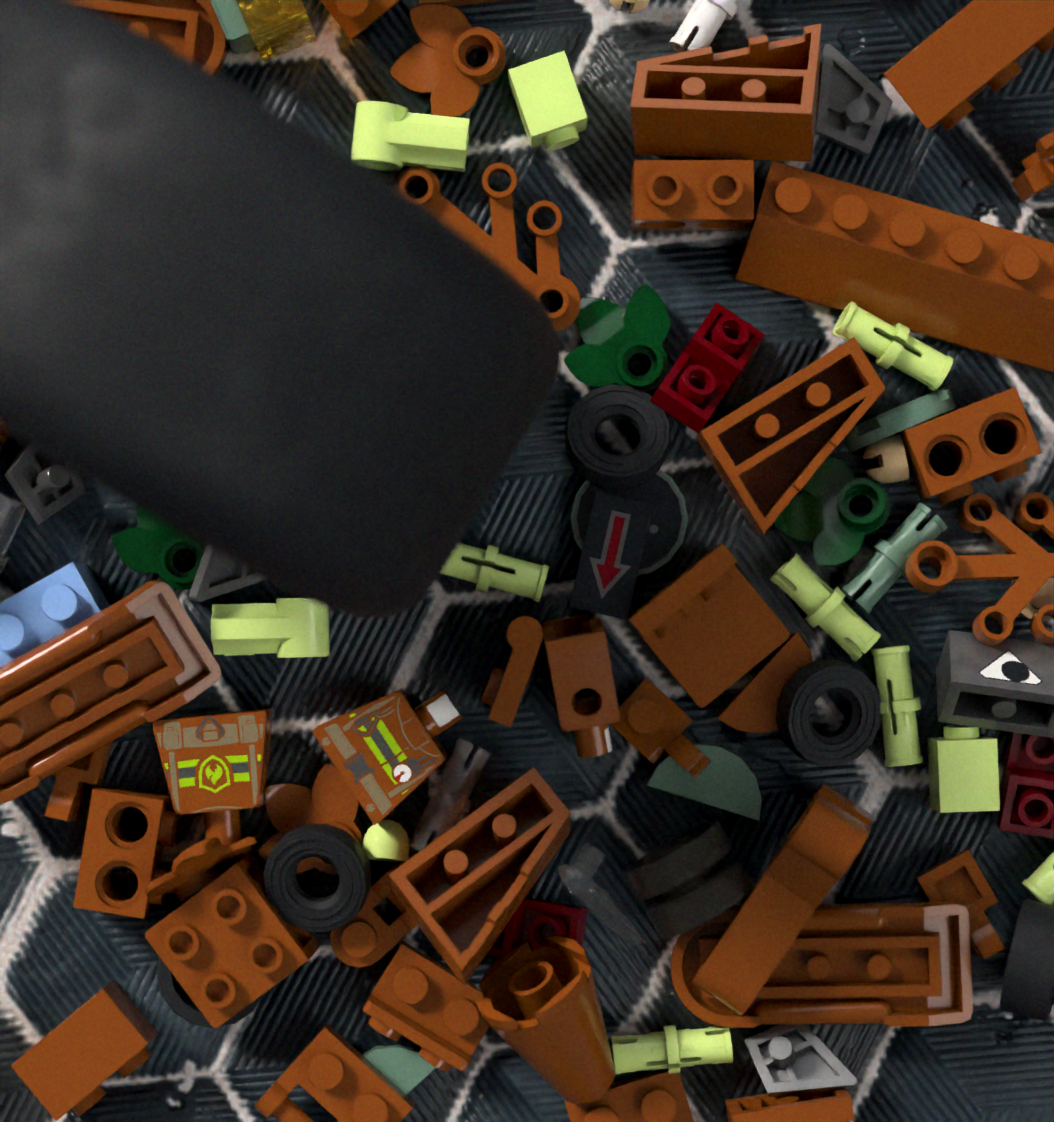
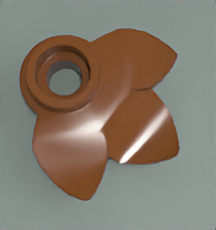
M426 4L414 7L410 10V17L421 42L413 45L401 55L390 70L391 76L409 91L431 94L432 115L462 116L475 105L481 87L494 82L503 72L506 64L504 44L493 31L483 27H472L464 14L455 7L442 4ZM475 49L483 50L488 55L487 62L481 67L470 66L466 62V57L470 51Z
M325 764L318 773L312 789L294 783L272 784L266 788L265 803L267 813L273 826L278 831L259 849V855L266 862L271 850L286 833L306 824H329L348 832L363 845L364 838L357 824L354 823L359 801L335 766ZM309 857L302 860L296 870V874L315 867L326 874H338L335 866L321 857Z
M246 837L226 846H222L219 838H207L182 851L173 861L172 871L151 881L147 885L145 893L149 898L165 893L176 894L182 905L218 878L224 868L245 857L254 848L257 841L255 837Z

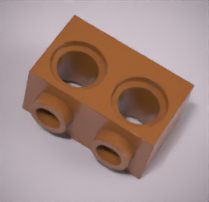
M634 160L631 172V231H748L754 221V160Z
M1016 387L898 433L902 438L908 468L920 498L925 499L937 495L941 505L973 493L974 489L970 481L992 473L995 483L1029 471L1026 459L1042 453ZM990 423L1002 425L1009 433L1010 445L1003 455L992 452L985 443L984 434ZM936 444L949 447L955 455L956 465L949 476L937 474L930 466L929 454Z
M102 785L92 789L73 908L144 919L154 911L155 904L163 905L166 893L149 898L145 893V889L151 881L169 872V870L160 869L164 846H173L179 815H176L175 811L170 810L172 801L170 795ZM126 807L138 808L145 814L148 828L142 838L131 837L122 829L120 819ZM116 866L128 867L136 874L138 889L135 895L125 896L113 888L111 874Z

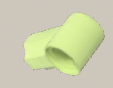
M358 102L356 104L351 158L366 168L373 170L397 171L401 170L403 166H422L429 169L465 172L470 119L411 113L404 106L388 102Z
M276 598V603L212 604L211 641L213 655L235 656L277 653V658L330 656L329 607L307 598Z

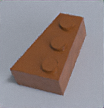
M973 0L887 70L884 75L927 130H933L941 124L947 132L975 110L969 102L988 86L993 93H996L1023 71L1018 64L1037 48L1043 55L1054 47V0Z
M822 23L803 27V35L773 42L768 41L767 35L748 38V47L713 54L712 47L709 46L637 61L630 105L635 154L812 162L821 73Z
M855 338L845 342L702 430L696 436L697 441L756 536L765 534L795 495L811 479L820 465L886 389Z
M534 767L389 874L393 894L464 986L570 833V811Z

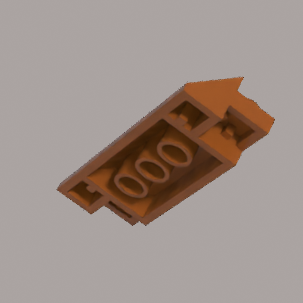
M773 160L771 161L754 221L748 232L735 281L843 312L848 303L853 301L858 307L894 327L901 323L910 328L912 333L1054 374V243Z

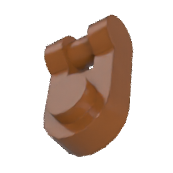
M396 863L371 885L364 906L350 922L331 931L332 950L338 959L349 966L360 968L374 964L410 930L417 926L416 922L393 894L389 874L399 867ZM386 897L401 912L391 923L376 908Z

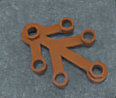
M494 163L488 166L482 175L483 191L490 201L492 237L441 195L439 180L428 168L412 166L406 168L397 176L394 187L405 194L406 187L410 181L415 179L423 180L428 185V191L422 198L413 200L453 227L497 261L539 301L547 292L559 294L563 300V305L556 312H548L557 332L565 330L572 325L579 314L581 299L575 284L560 273L557 233L562 225V214L556 204L546 200L538 201L530 207L527 213L528 229L536 236V275L517 257L512 198L517 188V176L511 166L505 163ZM501 172L508 175L511 180L508 189L497 192L490 188L488 180L494 173ZM548 210L553 213L556 219L553 227L542 230L535 226L533 217L538 211Z
M976 493L969 496L958 510L960 525L971 533L985 532L1010 554L956 556L947 544L941 541L929 540L918 545L906 561L905 572L909 582L916 589L925 593L939 592L951 581L1017 579L995 606L985 608L973 621L972 630L976 639L984 645L995 646L1003 642L1012 633L1013 621L1047 580L1054 578V553H1048L1000 513L995 501L990 496ZM1028 493L1014 509L1015 521L1026 531L1036 532L1042 529L1054 540L1053 502L1043 493ZM1032 504L1037 506L1042 513V519L1032 518L1026 510V505ZM970 506L980 507L985 512L986 520L979 521L973 518L969 510ZM928 563L932 565L936 570V578L929 579L924 576L919 569V564ZM1048 604L1040 608L1032 616L1030 631L1039 642L1053 644L1054 632L1047 630L1042 622L1043 616H1050L1054 619V604ZM985 618L997 620L1001 626V634L989 632L985 626Z

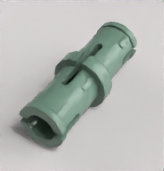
M919 502L915 506V510L887 540L880 538L873 546L875 551L873 556L840 588L846 594V597L853 601L867 585H870L856 600V606L866 614L871 612L872 607L900 576L907 578L905 572L906 561L916 547L925 541L935 540L941 532L948 528L945 522L936 514L921 531H917L931 516L929 513L932 510L923 503Z

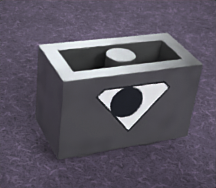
M949 630L936 669L938 722L1054 738V645L1006 638L998 645L987 646L979 642L974 633Z

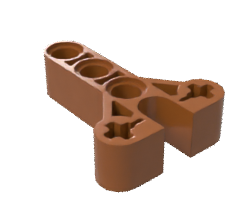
M823 782L691 982L742 1016L816 908L835 883L843 876L863 847L871 828L869 825L873 820V815Z

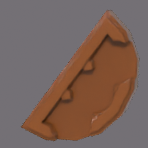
M794 632L716 716L717 719L738 731L761 734L778 730L776 723L777 700L784 684L799 668L813 662L811 650L798 632Z

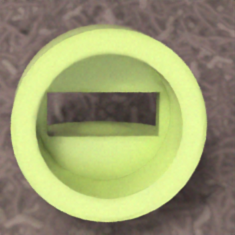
M388 819L382 820L376 825L373 824L367 830L362 847L370 860L405 863L409 858L410 839L405 829L399 823Z

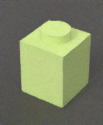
M565 51L508 70L509 85L531 149L544 144L546 151H553L577 142L580 139L578 132L586 130L588 117Z
M966 725L944 726V737L927 738L930 808L940 813L1000 811L997 739L989 736H980L979 727Z

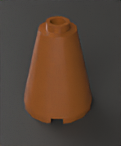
M560 936L545 937L550 946L531 950L528 942L515 947L498 959L482 977L479 987L483 996L481 1002L477 1000L479 1012L484 1020L566 1101L571 1103H591L600 1099L614 1081L615 1067L588 955L584 948L574 939Z

